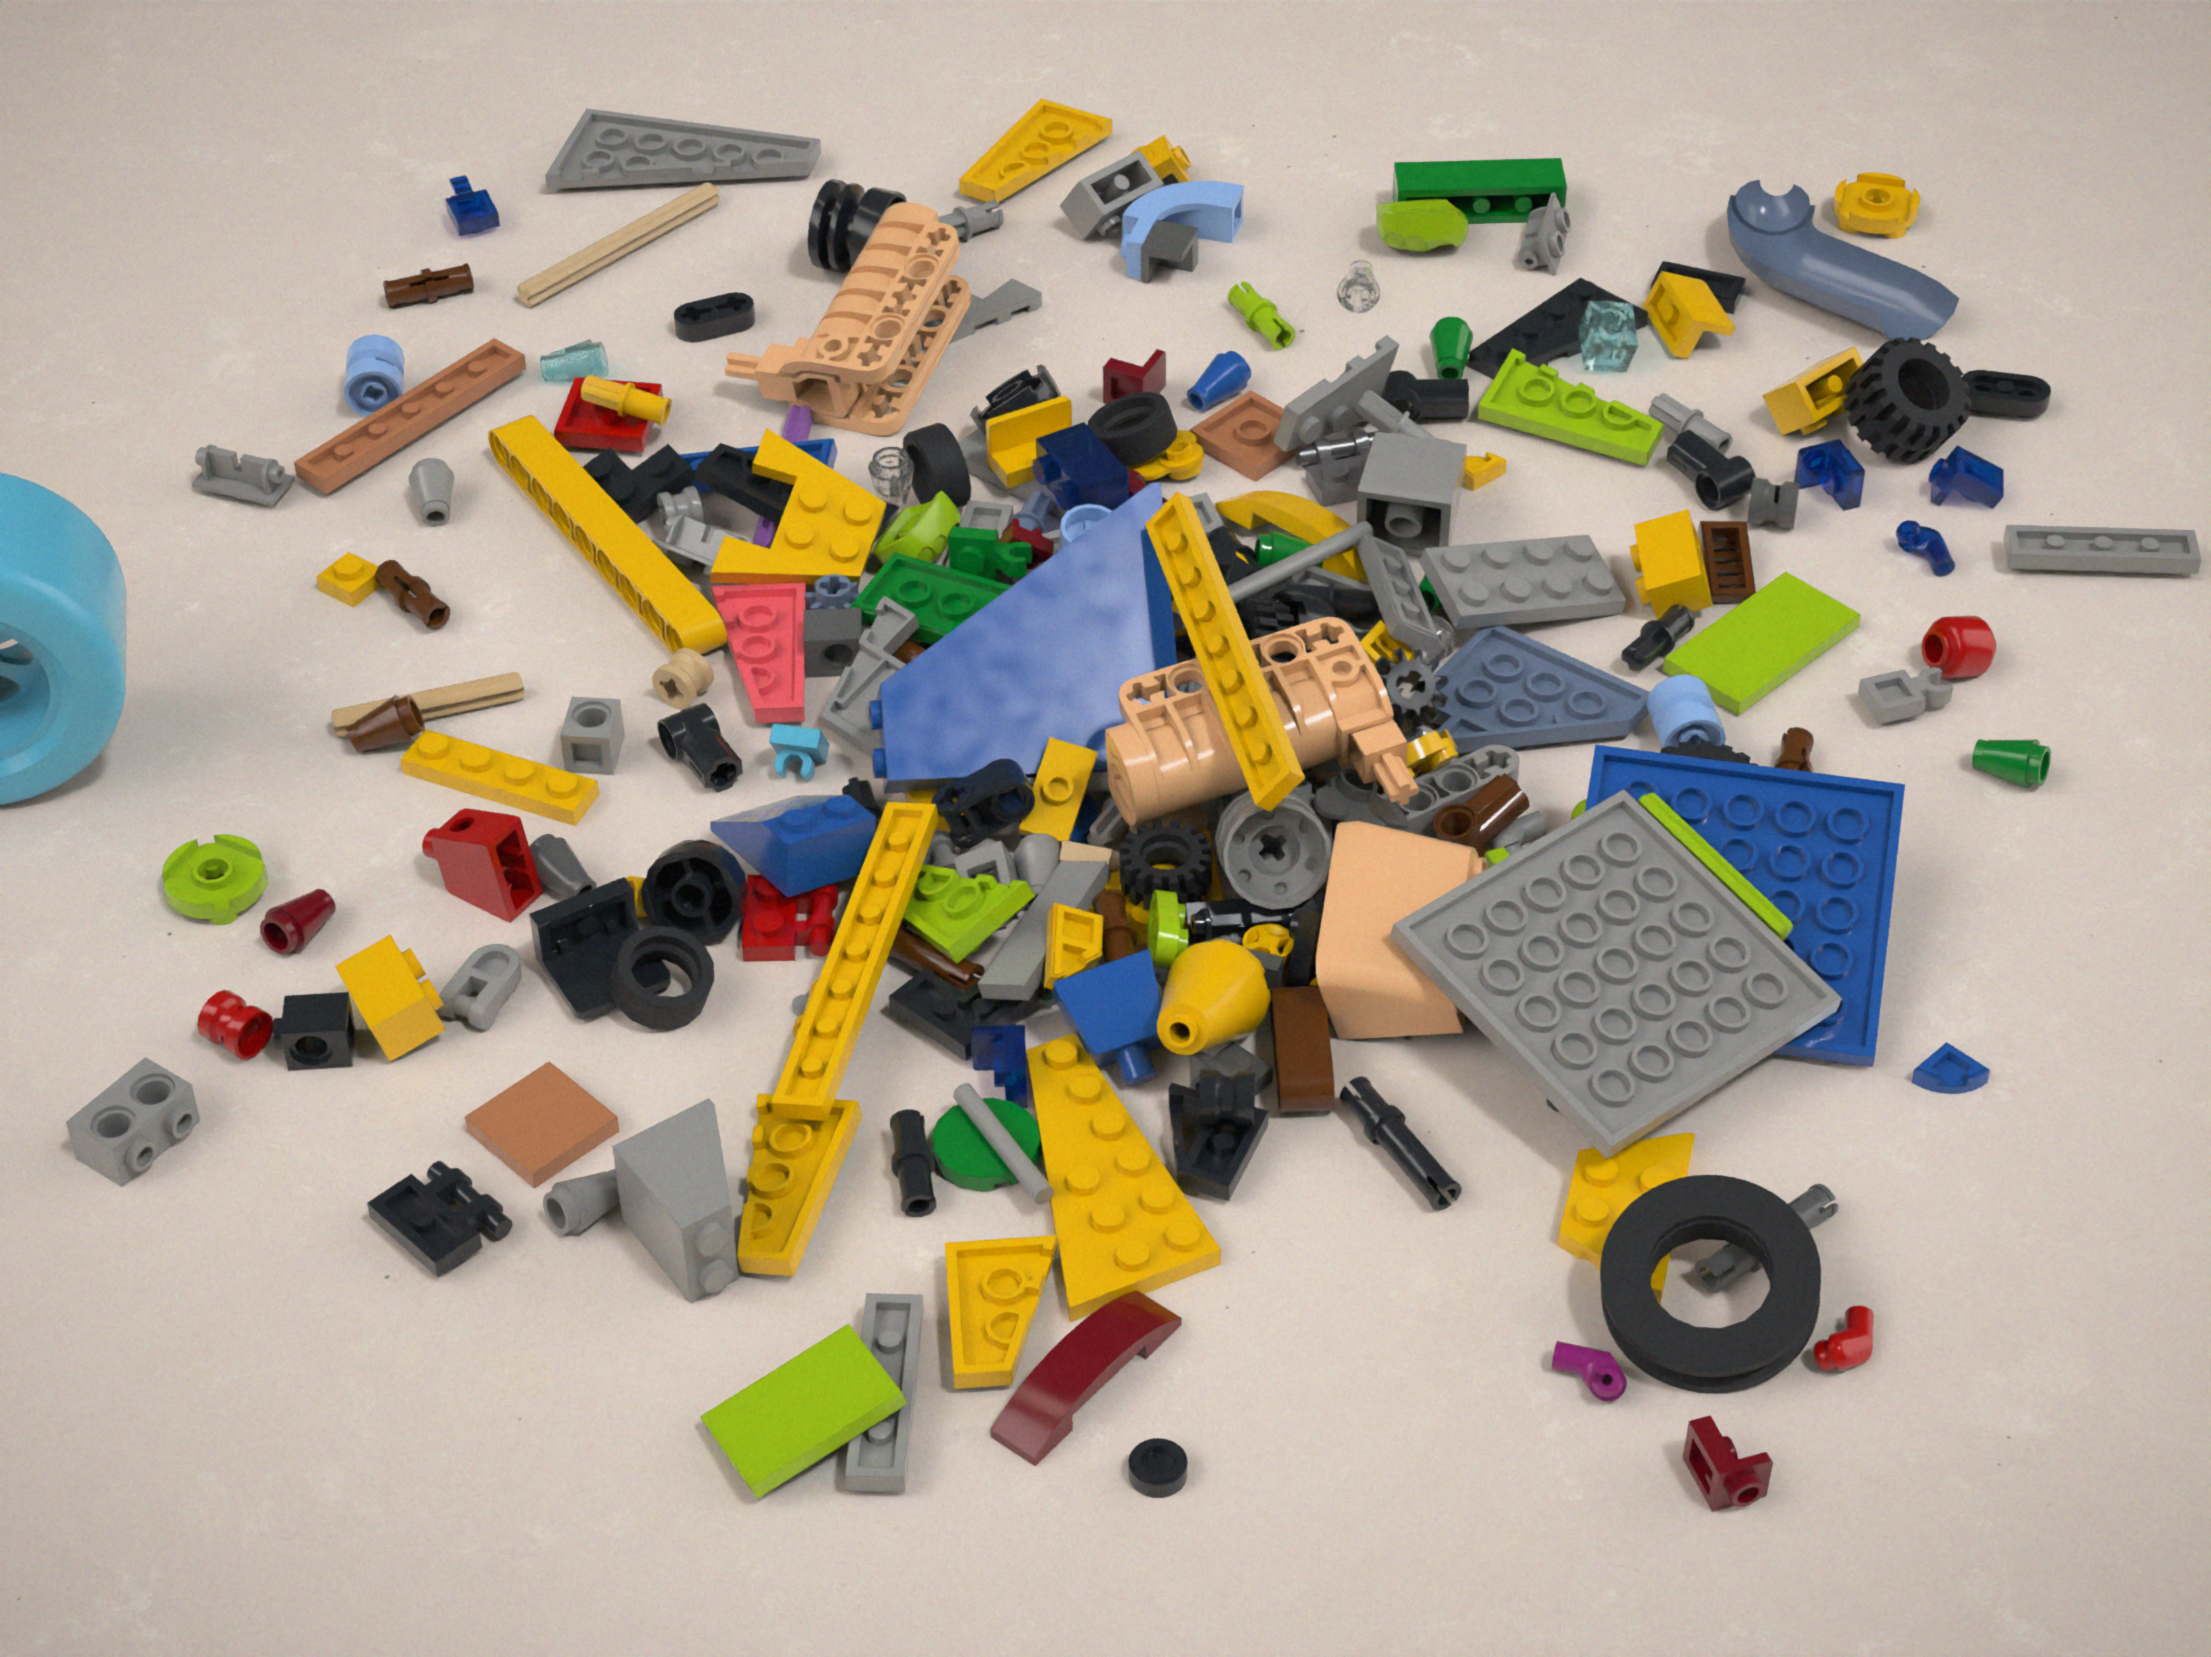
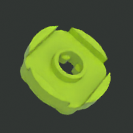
M228 834L213 835L215 843H206L198 846L197 839L181 845L165 861L162 876L164 892L169 907L185 916L209 919L215 925H227L238 918L240 911L254 904L268 885V875L261 852L254 843L243 837ZM224 874L222 877L217 878V879H213V880H208V879H206V878H215V877H218V876Z

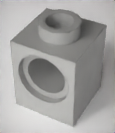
M571 697L560 734L565 771L571 773L614 775L625 737L620 699Z

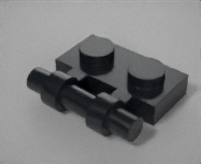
M442 1161L434 1162L429 1167L427 1177L431 1181L426 1185L413 1174H410L367 1202L370 1218L437 1277L482 1248L480 1232L477 1229L481 1231L489 1230L497 1238H502L510 1232L513 1224L512 1220L503 1214V1207L495 1198L489 1194L481 1195L472 1187V1180L459 1168H450ZM446 1203L458 1204L462 1208L455 1212Z

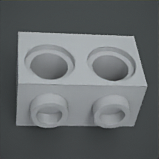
M145 1057L66 1121L76 1159L123 1187L139 1172L147 1169L158 1156L177 1140L185 1137L200 1122L192 1084Z

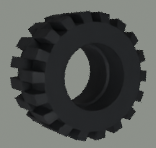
M1903 337L1895 338L1892 342L1887 341L1849 378L1850 381L1846 384L1844 390L1848 397L1843 400L1844 409L1851 413L1847 419L1851 426H1856L1859 432L1856 435L1862 442L1866 440L1871 444V450L1877 454L1880 452L1885 453L1886 458L1896 461L1901 458L1904 463H1913L1916 459L1922 461L1928 458L1951 438L1967 421L1969 417L1967 411L1971 408V399L1966 396L1970 392L1968 383L1962 381L1961 376L1963 373L1958 366L1954 367L1949 361L1951 357L1945 352L1942 354L1938 352L1936 346L1929 342L1923 345L1918 338L1910 337L1906 341Z

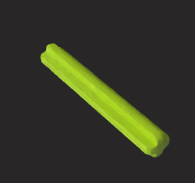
M1651 792L1647 795L1644 794L1638 799L1637 802L1775 935L1782 941L1788 937L1793 929L1792 922L1660 797Z

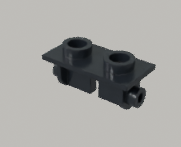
M1245 898L1185 903L1189 946L1223 935L1230 936L1233 943L1242 946L1244 934L1258 924H1277L1289 930L1295 908L1272 910L1251 904Z

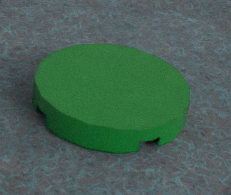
M982 1098L1036 1166L1041 1154L1038 1124L1030 1113L1011 1101ZM959 1104L951 1107L938 1119L932 1133V1148L934 1159L937 1161V1167L946 1179L960 1187L978 1191L995 1190V1184H1002L1007 1181L1009 1186L1019 1182Z

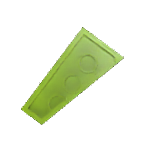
M1513 348L1478 405V419L1643 466H1647L1663 437V423L1617 400L1608 403L1596 397L1595 389L1581 382L1574 386L1560 379L1559 371L1545 364L1538 368L1526 362V355Z

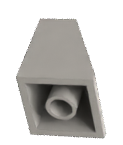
M1376 431L1358 487L1357 523L1367 521L1372 526V536L1404 549L1405 554L1421 556L1424 548L1451 546L1465 476L1467 444L1454 443L1445 439L1433 440L1407 436L1402 433L1391 434Z
M708 1098L613 1145L622 1220L686 1299L693 1303L711 1293L721 1291L728 1284L739 1279L731 1203L715 1104Z

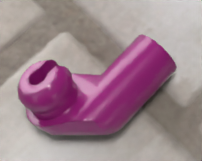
M1560 1341L1556 1342L1552 1369L1580 1375L1591 1393L1602 1401H1614L1624 1394L1627 1387V1379L1610 1352Z

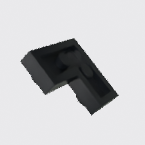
M669 444L651 455L633 470L610 447L583 466L584 470L634 523H637L658 507L657 494L668 492L671 495H675L695 480V473L691 466Z
M927 968L923 969L889 995L891 1012L964 1061L970 1059L1039 1005L1038 989L1035 990L1029 1001L983 999L978 982L963 993Z

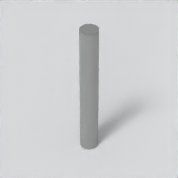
M964 1083L958 1086L953 1093V1098L1032 1199L1037 1204L1048 1202L1054 1195V1189L971 1084Z

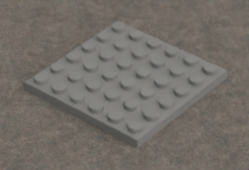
M1624 789L1393 924L1390 938L1606 1159L1620 1152L1836 1012L1842 1000L1825 981Z

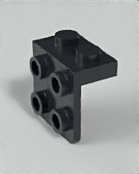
M625 877L529 914L536 959L574 1016L581 1020L589 1019L617 1007L610 993V974L624 940L637 930H640L637 923L634 891ZM660 959L643 960L634 964L632 968L636 981L652 993L668 987L671 983L670 971Z

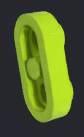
M1155 889L1152 895L1147 923V943L1153 967L1170 970L1175 959L1187 949L1188 929H1183L1186 907L1185 904L1178 903L1176 892Z

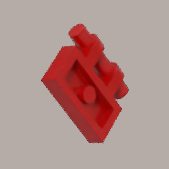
M747 875L748 894L745 903L742 938L743 962L795 961L796 946H810V952L815 956L822 957L829 954L831 943L834 941L837 933V922L832 916V911L838 905L839 891L834 883L787 898L762 875ZM798 914H812L807 920L798 921Z

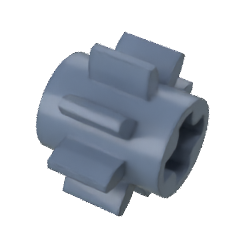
M839 574L821 577L818 581L814 582L815 592L805 593L806 610L849 608L859 596L858 583H851L847 577Z

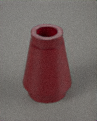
M315 889L310 893L270 908L265 914V919L260 924V933L264 942L271 950L282 955L301 951L329 917L335 913V902L325 890Z

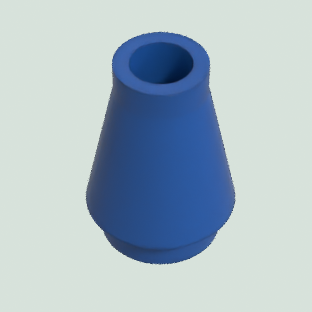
M1234 351L1217 354L1194 386L1187 391L1189 402L1194 408L1204 412L1210 406L1244 390L1247 387V381L1251 378V369L1248 363L1240 354Z

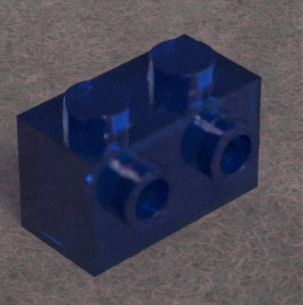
M1085 422L1036 438V459H1033L1032 462L1034 475L1041 485H1046L1053 493L1062 510L1069 511L1076 506L1093 504L1101 505L1113 511L1129 499V471Z

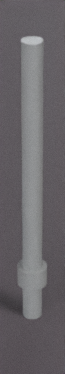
M1361 521L1228 585L1227 588L1233 603H1238L1243 598H1248L1357 545L1363 534L1373 535L1372 526L1367 521ZM1179 610L1172 612L1174 629L1178 631L1184 629L1185 625Z

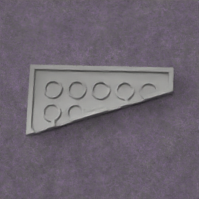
M586 108L545 175L547 189L806 176L810 175L821 154V142L817 138Z

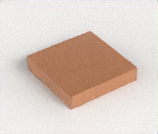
M1251 390L1190 429V432L1197 438V444L1202 446L1206 454L1255 482L1295 456V449L1285 452L1273 443L1284 409Z
M550 1061L464 1117L467 1132L534 1189L619 1132L618 1117Z

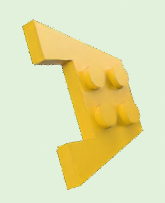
M766 428L753 461L752 473L794 485L771 548L768 549L724 536L710 573L709 583L771 584L806 582V585H814V582L823 576L839 574L847 577L851 583L857 582L859 587L884 518L887 503Z

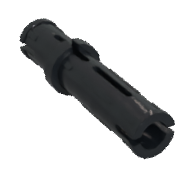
M1361 1076L1352 1079L1349 1083L1361 1095V1099L1357 1095L1354 1096L1344 1086L1340 1093V1100L1364 1125L1365 1136L1373 1144L1381 1145L1425 1196L1434 1210H1444L1452 1204L1441 1193L1439 1188L1444 1192L1447 1191L1454 1200H1457L1462 1190L1460 1184L1447 1173L1414 1133L1405 1125L1406 1117L1395 1105H1388L1374 1089L1367 1077Z

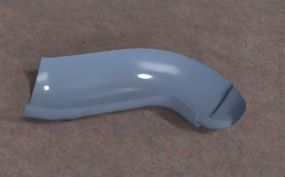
M1755 180L1740 187L1736 195H1730L1727 217L1731 244L1747 269L1761 281L1779 291L1875 329L1892 341L1903 337L1906 341L1910 337L1918 338L1920 341L1926 339L1944 327L1954 314L1959 298L1942 283L1916 269L1817 230L1812 221L1815 206L1810 205L1809 196L1801 187L1793 184L1792 189L1788 193L1774 196L1763 190L1760 180Z

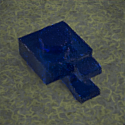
M466 175L449 179L454 196L446 198L447 213L459 236L470 233L476 234L486 229L500 226L499 213L486 189L473 192Z

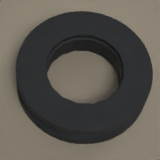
M1694 1175L1671 1180L1650 1189L1634 1200L1620 1214L1608 1233L1600 1264L1603 1314L1610 1334L1617 1346L1635 1366L1649 1376L1670 1386L1698 1393L1714 1394L1744 1390L1763 1383L1779 1374L1798 1357L1808 1343L1814 1331L1820 1307L1821 1265L1817 1246L1811 1232L1796 1211L1780 1197L1757 1184L1723 1175ZM1699 1239L1725 1240L1748 1250L1763 1265L1770 1281V1290L1762 1306L1744 1321L1722 1328L1695 1327L1672 1317L1657 1302L1651 1287V1276L1659 1261L1677 1246Z

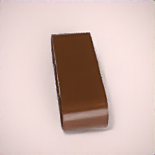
M1319 986L1271 987L1270 1021L1279 1113L1334 1111V1072L1327 1007Z

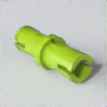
M1241 282V287L1247 293L1238 284H1235L1230 289L1227 299L1246 319L1245 324L1253 332L1258 331L1275 350H1282V345L1276 338L1285 348L1289 347L1295 339V329L1276 312L1278 310L1277 306L1269 299L1262 298L1248 282Z

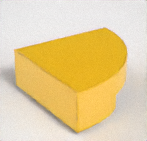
M1486 452L1485 457L1466 456L1463 485L1474 491L1506 473L1507 460Z

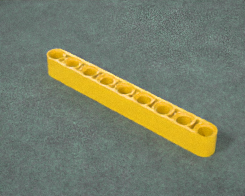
M528 415L489 430V445L498 464L672 654L681 648H690L702 655L727 643L726 628L717 610L536 417Z

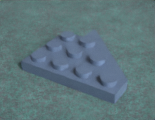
M1502 625L1482 627L1433 675L1448 677L1449 683L1446 687L1438 690L1449 698L1448 703L1445 707L1436 708L1439 718L1434 723L1441 725L1437 730L1439 735L1443 729L1449 731L1457 745V753L1473 752L1488 745H1504L1511 748L1629 735L1649 714L1646 705L1649 691Z

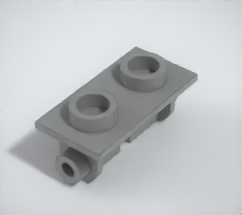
M1551 193L1548 206L1539 207L1530 212L1524 233L1526 239L1522 240L1518 252V260L1523 267L1533 269L1548 264L1552 275L1557 273L1560 258L1565 254L1566 236L1571 231L1569 212L1565 207L1561 208L1556 193Z
M209 444L205 448L200 447L196 452L195 462L197 465H201L202 472L192 482V487L273 506L295 478L292 475L285 474V468L279 465L275 459H265L244 454L240 458V463H238L235 451L218 448L215 445Z
M679 514L677 517L672 515L668 518L665 524V531L668 533L665 542L652 539L654 544L668 549L666 557L672 561L692 567L694 560L706 564L703 573L707 575L711 573L724 536L747 541L743 537L714 528L709 544L705 543L711 526L689 518L684 514Z

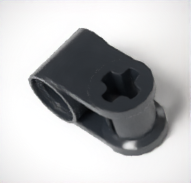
M998 759L965 778L949 783L939 789L933 796L931 804H936L938 815L943 816L951 829L949 835L954 845L959 848H969L979 844L995 832L1026 818L1034 808L1035 796L1022 767L1011 759ZM1014 787L1011 791L1001 794L1005 789ZM956 797L959 801L954 803L953 798ZM971 825L972 830L968 831L966 827Z

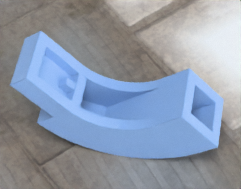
M1219 181L1181 182L1155 189L1135 200L1122 215L1121 258L1126 259V277L1141 279V247L1157 220L1198 227V239L1232 244L1243 222L1244 185Z

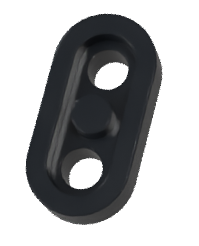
M1988 370L1969 371L1961 377L1962 381L1968 383L1970 389L1966 396L1971 399V411L1978 413L1994 412L2016 415L2021 418H2032L2044 413L2048 408L2051 388L2041 378Z

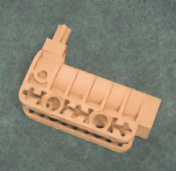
M902 202L890 206L885 210L811 338L799 337L794 347L770 343L763 357L729 352L726 357L728 363L725 368L726 376L758 381L762 398L778 401L786 400L789 401V407L793 405L799 407L807 405L812 410L810 416L815 423L877 436H887L899 431L905 424L971 304L972 299L968 282L962 277L949 275L960 257L959 251L961 247L956 229L952 225L939 223L937 211L927 206L912 202ZM944 297H949V299L947 300V307H945ZM935 319L944 320L937 327L924 326L925 323ZM922 343H924L925 353H920ZM910 356L916 357L913 361L914 367H912V361ZM897 380H910L908 385L904 387L894 388L890 386ZM888 403H890L891 414H886L889 408Z
M1335 617L1319 618L1249 641L1257 661L1260 660L1262 667L1260 669L1302 770L1331 760H1337L1341 768L1354 765L1364 784L1378 780L1391 803L1397 801L1400 806L1409 803V797L1418 794V786L1407 770V740L1396 722L1392 719L1394 714L1386 688L1355 633L1344 620ZM1329 636L1332 641L1338 640V643L1330 644L1326 639L1323 640V637ZM1305 645H1307V650L1311 649L1310 653H1306ZM1285 651L1291 652L1296 656L1294 660L1286 663L1276 662L1270 658V656ZM1198 658L1134 677L1120 687L1118 694L1119 709L1125 723L1105 729L1108 786L1122 817L1129 825L1134 826L1248 788ZM1192 681L1203 686L1200 690L1193 693H1184L1176 688L1179 685ZM1164 690H1166L1168 698H1165ZM1134 698H1143L1145 701H1150V703L1142 705L1139 700H1134Z

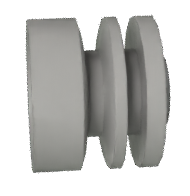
M1248 791L1235 798L1221 814L1215 833L1217 857L1234 890L1251 904L1272 910L1295 907L1313 897L1326 881L1332 857L1330 838L1312 807L1296 793L1291 791L1273 810L1267 811L1255 805L1252 795ZM1267 833L1272 838L1277 837L1280 845L1274 852L1268 847L1263 848V843L1260 840Z

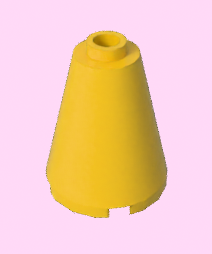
M1214 939L1212 942L1196 943L1183 951L1175 959L1169 970L1157 1020V1033L1163 1045L1176 1054L1191 1055L1238 1041L1250 1035L1265 1018L1271 1001L1270 989L1268 990L1263 975L1265 970L1261 962L1245 947L1226 939Z

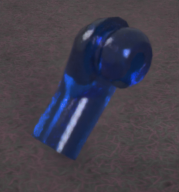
M1913 520L1904 521L1897 527L1895 534L1898 539V545L1906 553L1926 559L1936 576L1943 577L1949 575L1955 569V562L1938 531L1920 526Z

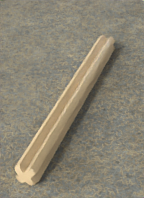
M709 182L703 183L520 283L517 287L519 300L528 307H533L716 206L720 201L717 187L712 186Z

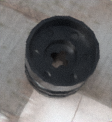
M837 179L826 181L816 197L809 221L808 254L811 263L817 268L826 270L832 268L841 273L850 270L885 210L894 204L907 202L905 195L901 192L873 187L865 193L864 187L857 183L846 184L844 181Z

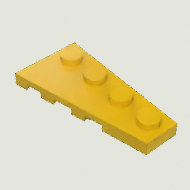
M1041 98L959 179L960 194L977 198L982 202L996 200L999 203L1112 134V119Z

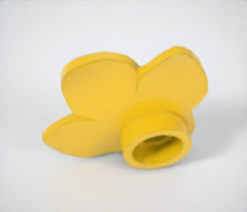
M1177 430L1176 439L1169 448L1156 457L1143 463L1131 465L1127 469L1139 472L1144 476L1145 481L1156 480L1166 474L1171 479L1183 480L1197 475L1202 470V461L1205 455L1202 446L1197 444V438L1193 433L1186 430Z

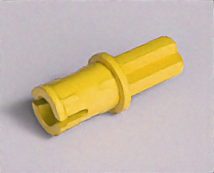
M587 375L581 387V398L584 401L618 411V416L623 418L628 414L664 426L672 407V399L635 389V384L631 382L622 385L594 375Z

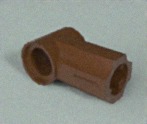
M1507 774L1497 775L1465 803L1446 805L1434 815L1432 823L1436 839L1473 847L1476 849L1479 857H1484L1486 851L1484 845L1530 807L1528 797L1521 790L1518 783Z

